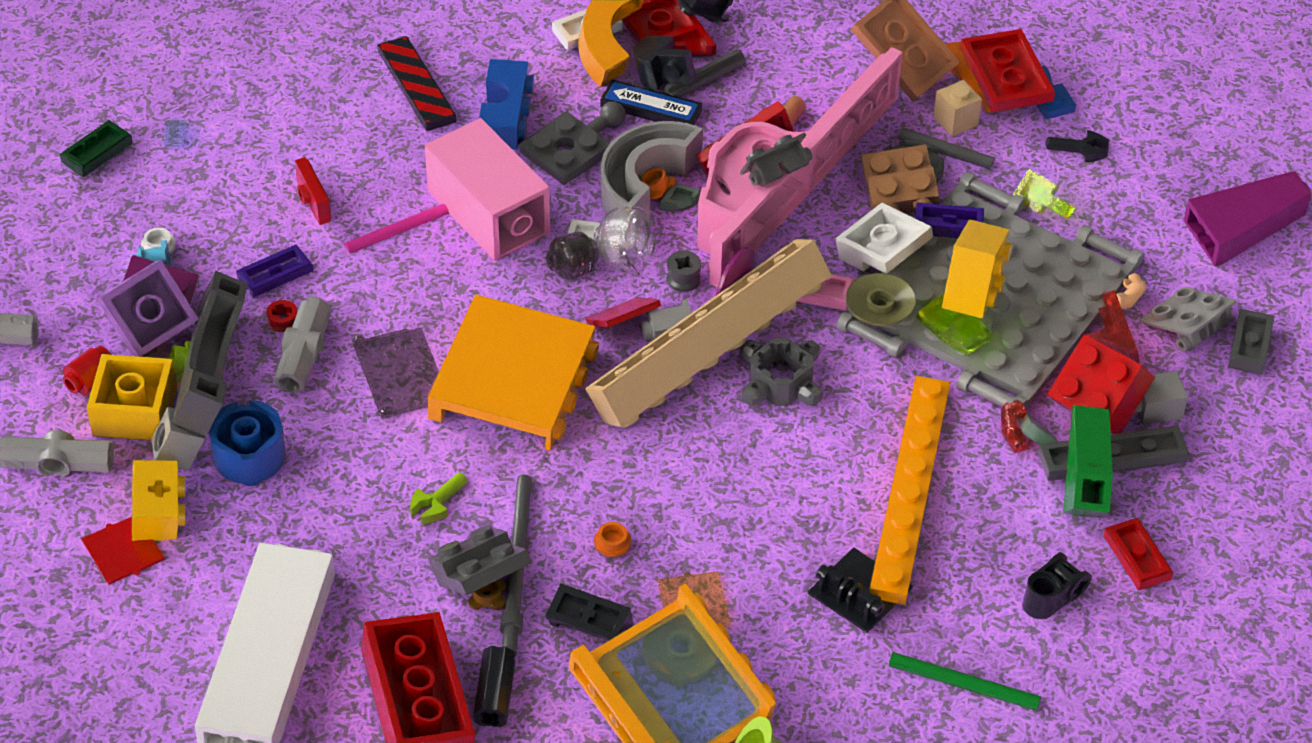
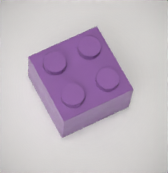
M161 260L151 263L96 298L131 354L137 357L145 355L199 320Z

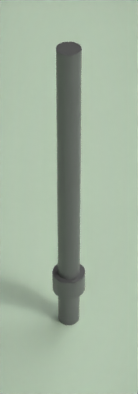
M525 474L517 478L511 541L512 545L526 549L532 478ZM524 567L508 574L506 607L500 619V631L503 634L502 647L506 646L514 651L515 656L517 655L518 634H521L523 630V615L520 613Z

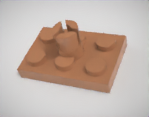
M883 0L850 28L876 59L881 53L885 54L891 47L903 52L899 86L912 102L960 63L908 0Z

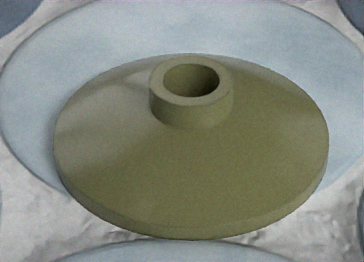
M872 273L861 276L851 283L846 292V305L850 313L861 322L872 326L887 327L897 325L908 319L915 309L916 297L911 286L903 279L891 274Z

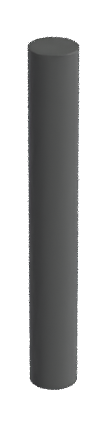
M902 128L899 134V140L921 141L932 145L938 153L989 170L995 161V157L907 128Z

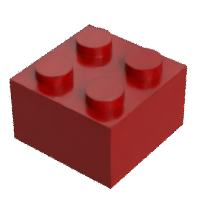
M1084 334L1047 393V396L1070 412H1072L1073 405L1109 409L1111 435L1122 433L1154 381L1155 376L1143 365Z

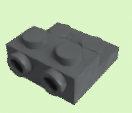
M490 525L474 530L470 534L471 537L461 543L454 541L441 546L436 555L428 558L438 584L441 587L464 595H468L532 563L527 549L512 545L507 531Z

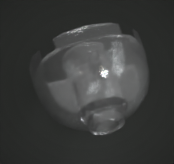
M624 206L615 208L606 214L594 232V244L604 264L614 271L634 275L640 274L637 271L640 265L645 269L653 258L656 245V237L650 236L649 226H655L650 210L641 206Z

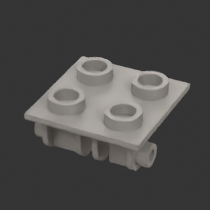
M1183 287L1175 291L1174 295L1162 304L1155 306L1151 312L1139 321L1144 325L1175 332L1178 338L1176 340L1178 349L1181 351H1186L1187 349L1192 351L1201 343V339H1208L1219 328L1229 323L1232 315L1229 308L1236 304L1237 301L1220 296L1219 294H1211L1194 290L1191 287Z

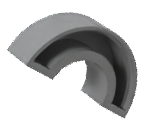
M675 121L651 122L623 132L609 144L601 161V202L606 215L614 225L631 236L650 216V187L640 181L642 175L650 169L662 168L665 173L686 176L698 162L696 154L702 151L703 128Z

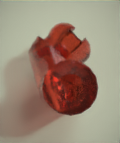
M1014 400L1010 404L1006 402L1000 410L1001 433L1014 454L1026 451L1029 448V443L1017 424V419L1025 417V408L1020 400Z

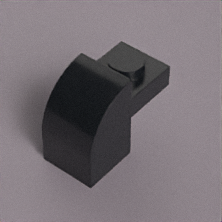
M645 35L633 50L640 82L648 89L658 90L662 84L669 83L692 85L697 79L691 51L676 50L673 36Z

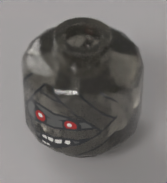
M573 232L554 238L546 254V262L549 269L554 271L561 279L566 280L589 274L594 270L599 259L597 244L583 232Z

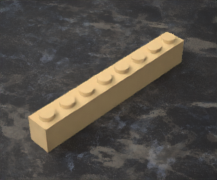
M795 239L585 389L603 422L607 425L621 428L634 424L639 419L638 415L644 410L662 404L666 400L665 395L669 392L688 385L693 380L692 376L716 365L719 362V356L726 351H732L741 347L745 343L744 338L753 332H759L767 328L771 324L770 320L776 315L786 313L795 308L797 305L796 301L804 295H810L822 288L821 283L831 277L832 274L815 241Z

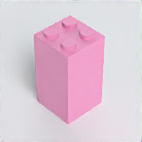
M482 118L425 144L428 192L440 204L446 205L449 214L494 261L550 233L549 186Z

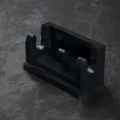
M561 583L545 615L552 626L558 628L562 624L607 641L634 626L630 607Z

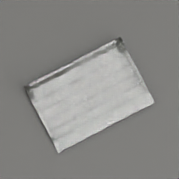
M421 327L412 330L403 329L366 339L362 335L353 338V346L381 419L428 408V395L439 370Z

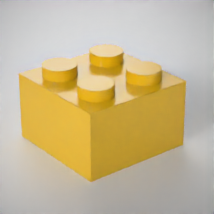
M969 219L954 245L942 308L978 318H983L988 307L994 308L998 294L1001 295L1006 279V274H1002L1004 264L1008 263L1013 243L1007 242L1010 229Z
M102 354L87 404L92 436L152 440L151 438L167 407H173L177 391L173 359Z

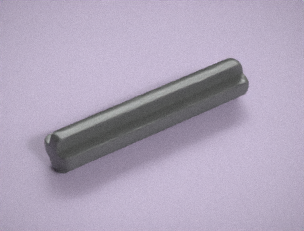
M736 49L696 69L697 79L692 85L669 83L663 87V93L681 97L744 65L746 59L742 51Z

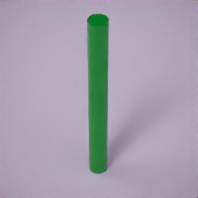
M892 652L889 661V667L1035 711L1038 710L1041 696L899 653Z

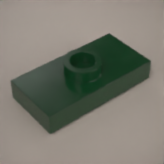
M108 120L60 153L61 163L80 176L85 177L133 143L132 136Z

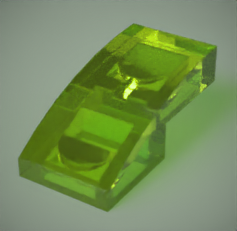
M944 293L920 309L916 316L940 340L967 356H970L990 342L995 336L978 317L942 308Z

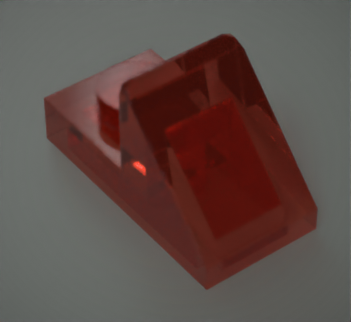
M1115 290L1101 294L1103 307L1098 308L1105 328L1089 333L1087 336L1140 363L1137 347Z

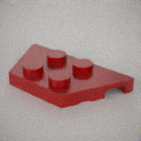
M644 0L639 10L622 19L637 43L645 35L673 36L676 50H690L691 55L712 56L716 54L715 42L695 16L690 17L679 9L680 3L677 0Z

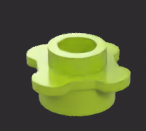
M186 340L184 347L174 345L168 358L173 359L177 382L182 380L191 342Z

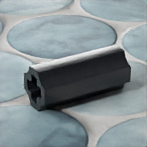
M491 645L483 650L474 706V722L480 726L502 727L507 724L516 660L515 652L506 646L496 647Z

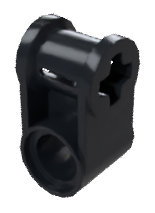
M1063 552L1057 553L1048 563L1029 576L1022 605L1024 611L1036 619L1051 617L1068 602L1074 601L1086 591L1092 580V575L1087 571L1081 572L1069 563L1068 557Z

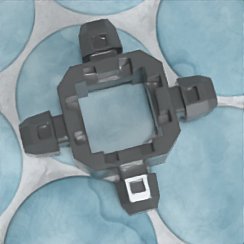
M774 338L764 346L753 340H747L741 346L740 354L750 364L749 383L742 391V399L745 403L753 406L767 399L775 406H789L798 399L807 405L815 406L822 400L823 392L813 382L814 361L818 359L820 354V346L816 342L809 340L797 345L788 338ZM771 364L775 367L779 364L783 367L789 364L790 370L794 372L792 380L788 377L784 379L778 377L774 380L773 374L769 372Z

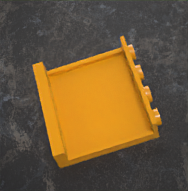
M475 294L428 395V419L442 422L447 410L546 437L545 450L550 451L555 439L561 440L563 438L567 420L564 418L566 413L572 414L575 409L578 394L575 393L577 387L583 388L588 376V367L586 366L588 361L594 362L596 359L599 342L594 341L595 326Z

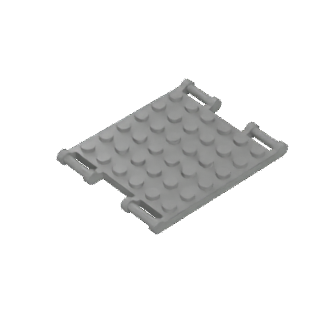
M966 171L962 175L959 184L941 205L984 208V223L1010 229L1007 242L1013 243L1009 261L1004 264L1002 274H1006L1004 287L1001 295L998 294L994 308L988 307L983 318L942 308L953 249L958 238L933 236L932 239L887 273L907 282L913 289L916 297L915 309L908 319L893 326H874L894 337L858 321L849 310L844 311L840 315L836 329L844 333L849 331L886 349L887 354L896 359L909 344L964 370L957 381V389L965 393L971 391L1008 409L1010 415L1019 419L1075 349L1082 336L1090 330L1107 308V297L1111 294L1119 293L1124 286L1123 280L1128 279V276L1133 274L1142 264L1145 253L1136 248L1133 250L1127 249L1094 233V229L1086 225L1080 228L1073 241L1065 239L1017 216L1025 206V197L1018 194L1012 196L978 180L975 174ZM972 191L978 195H981L991 201H994L1006 207V209L1003 210L997 206H994L984 200H981L971 194H968V192ZM1085 246H1091L1101 252H1104L1114 258H1117L1125 262V264H1119L1109 258H1106L1094 251L1085 248ZM978 378L983 379V380H985V381H987V382H989V383H991V384H993V385H995V386H997V387H999V388H1001V389H1003V390H1005V391H1007V392H1009V393L1015 395L1016 397H1013V396H1011V395H1009V394H1007V393H1005V392H1003V391H1001V390H999V389H997V388H995V387H993V386H991V385H989V384H987V383H985V382L979 380Z

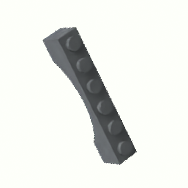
M216 270L199 303L197 311L199 320L194 324L172 423L181 426L185 430L197 432L204 436L208 434L223 405L227 383L223 381L225 360L238 317L244 304L248 286L247 283Z

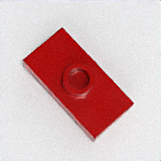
M306 157L295 160L296 177L299 185L297 190L302 204H309L319 225L329 223L331 221L330 200L312 165Z
M1139 518L1105 528L1104 538L1138 591L1172 580V569Z

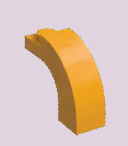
M592 0L587 7L579 34V54L587 73L600 87L625 73L630 58L628 53L614 38L611 27L639 10L644 0Z

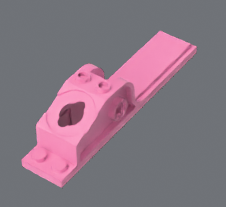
M891 47L885 54L881 53L807 131L792 132L765 122H748L734 127L720 142L717 141L712 145L708 156L707 168H709L707 183L706 187H702L698 201L697 248L710 254L707 266L709 270V284L718 288L723 272L739 250L749 247L755 252L898 99L903 52ZM805 132L806 136L801 145L803 148H809L812 153V160L809 161L807 166L787 174L780 164L778 166L784 175L763 187L759 185L754 186L749 179L750 172L741 176L740 172L747 162L746 157L759 148H764L766 151L774 147V144L784 136L791 135L794 138Z

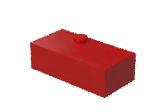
M440 612L364 622L361 652L385 742L474 743L475 731Z

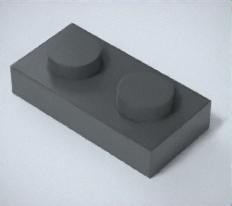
M1240 309L1228 364L1229 368L1263 375L1274 322L1273 315Z

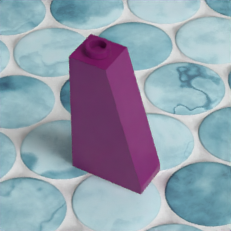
M1296 171L1284 173L1188 199L1184 223L1214 266H1219L1306 215L1308 204L1311 200V190Z

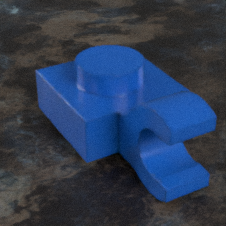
M1043 65L1042 68L1055 91L1054 102L1036 104L1044 118L1050 119L1075 112L1076 104L1062 83L1053 85L1051 74L1048 68Z

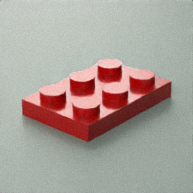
M1022 29L961 39L960 49L992 112L1054 102L1055 91Z

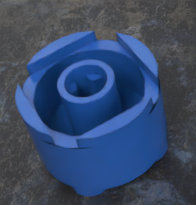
M249 400L250 405L238 406V402L230 403L220 409L210 428L209 436L213 462L217 471L226 479L243 483L246 486H254L276 474L284 464L286 449L279 413L272 406L261 401Z

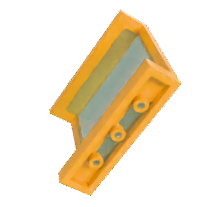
M686 583L679 587L677 600L591 652L583 644L570 654L569 670L622 743H734L742 729L752 719L761 716L771 720L775 710L776 697L770 686L765 682L761 683L753 673V667L748 657L743 652H737L730 642V636L726 628L720 622L715 623L708 613L707 605L702 596L697 592L693 593Z

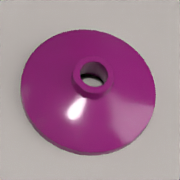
M744 247L734 255L723 272L716 295L755 268V252L753 249Z

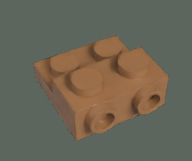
M926 144L861 154V165L871 211L881 203L903 213H916L917 202L939 204L937 182L934 169L930 164Z

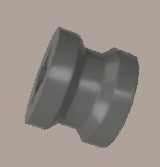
M677 251L669 256L667 260V283L669 287L679 292H689L699 286L701 260L698 255L690 251Z

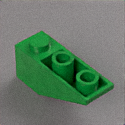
M1073 405L1063 513L1102 517L1110 513L1113 480L1109 409Z

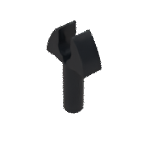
M1087 130L1086 138L1082 140L1048 137L1045 143L1048 150L1081 153L1085 156V162L1104 159L1108 156L1109 139L1090 130Z

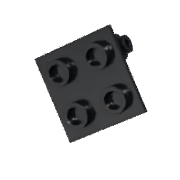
M854 547L834 566L830 565L827 567L824 564L821 565L816 572V577L820 580L807 593L866 633L897 604L882 601L880 596L869 592L876 561ZM909 585L908 592L913 588V585Z

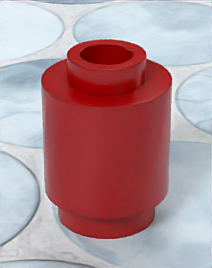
M101 345L96 348L91 347L63 368V383L70 392L74 394L79 392L83 396L91 392L101 355H112L105 347Z

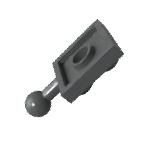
M608 102L601 108L600 116L588 125H585L568 111H565L520 143L519 152L561 184L565 185L602 160L603 154L610 142L598 133L607 126L611 128L620 126L626 117L625 109L618 102ZM562 146L572 147L571 150H558Z

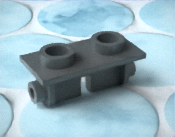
M805 132L794 138L791 135L784 136L774 144V147L766 151L764 148H759L746 157L747 162L740 172L741 176L750 172L749 179L754 186L759 185L763 187L784 175L778 166L780 164L787 174L807 166L809 161L812 160V153L809 148H803L801 145L806 136Z

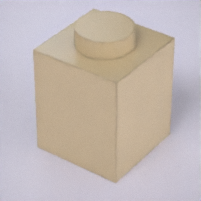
M964 80L958 81L936 91L933 118L953 137L979 125L982 98Z

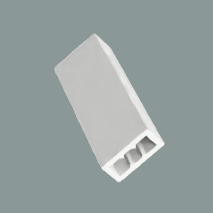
M259 542L195 723L198 743H280L335 576L333 554L324 553L320 550H305L287 547L282 544L273 545Z

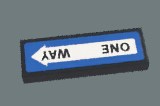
M613 79L600 99V107H603L608 102H618L624 107L626 114L654 122L675 121L695 125L702 112V103Z

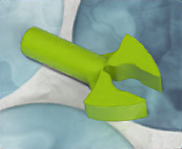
M460 472L456 473L433 494H425L418 488L414 492L410 503L411 517L420 508L432 505L429 510L421 515V524L432 523L446 518L448 512L443 504L467 484L466 476Z

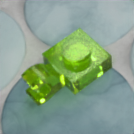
M1030 168L1012 195L1018 194L1025 197L1024 205L1038 214H1042L1048 207L1055 213L1068 219L1075 210V207L1055 196L1060 186Z

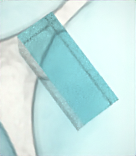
M167 120L164 136L165 147H185L188 128L187 120Z

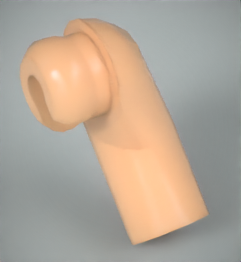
M1130 274L1128 279L1123 280V285L1127 289L1125 292L1111 294L1107 297L1106 304L1110 310L1130 309L1146 292V282L1141 280L1139 274Z

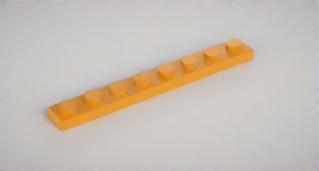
M915 376L869 590L871 594L880 596L882 601L906 605L950 388V382Z

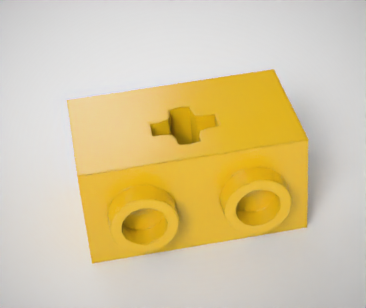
M133 460L132 541L153 539L154 541L177 539L178 526H185V504H178V498L185 497V476H178V461Z

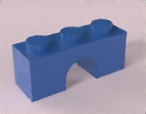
M490 59L486 77L487 103L481 104L479 118H482L511 149L518 150L519 139L526 138L527 119H523V116L530 115L531 98L527 97V94H533L534 75H529L528 61Z

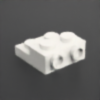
M881 203L835 239L840 260L863 272L872 266L887 274L932 239L933 232L931 226Z

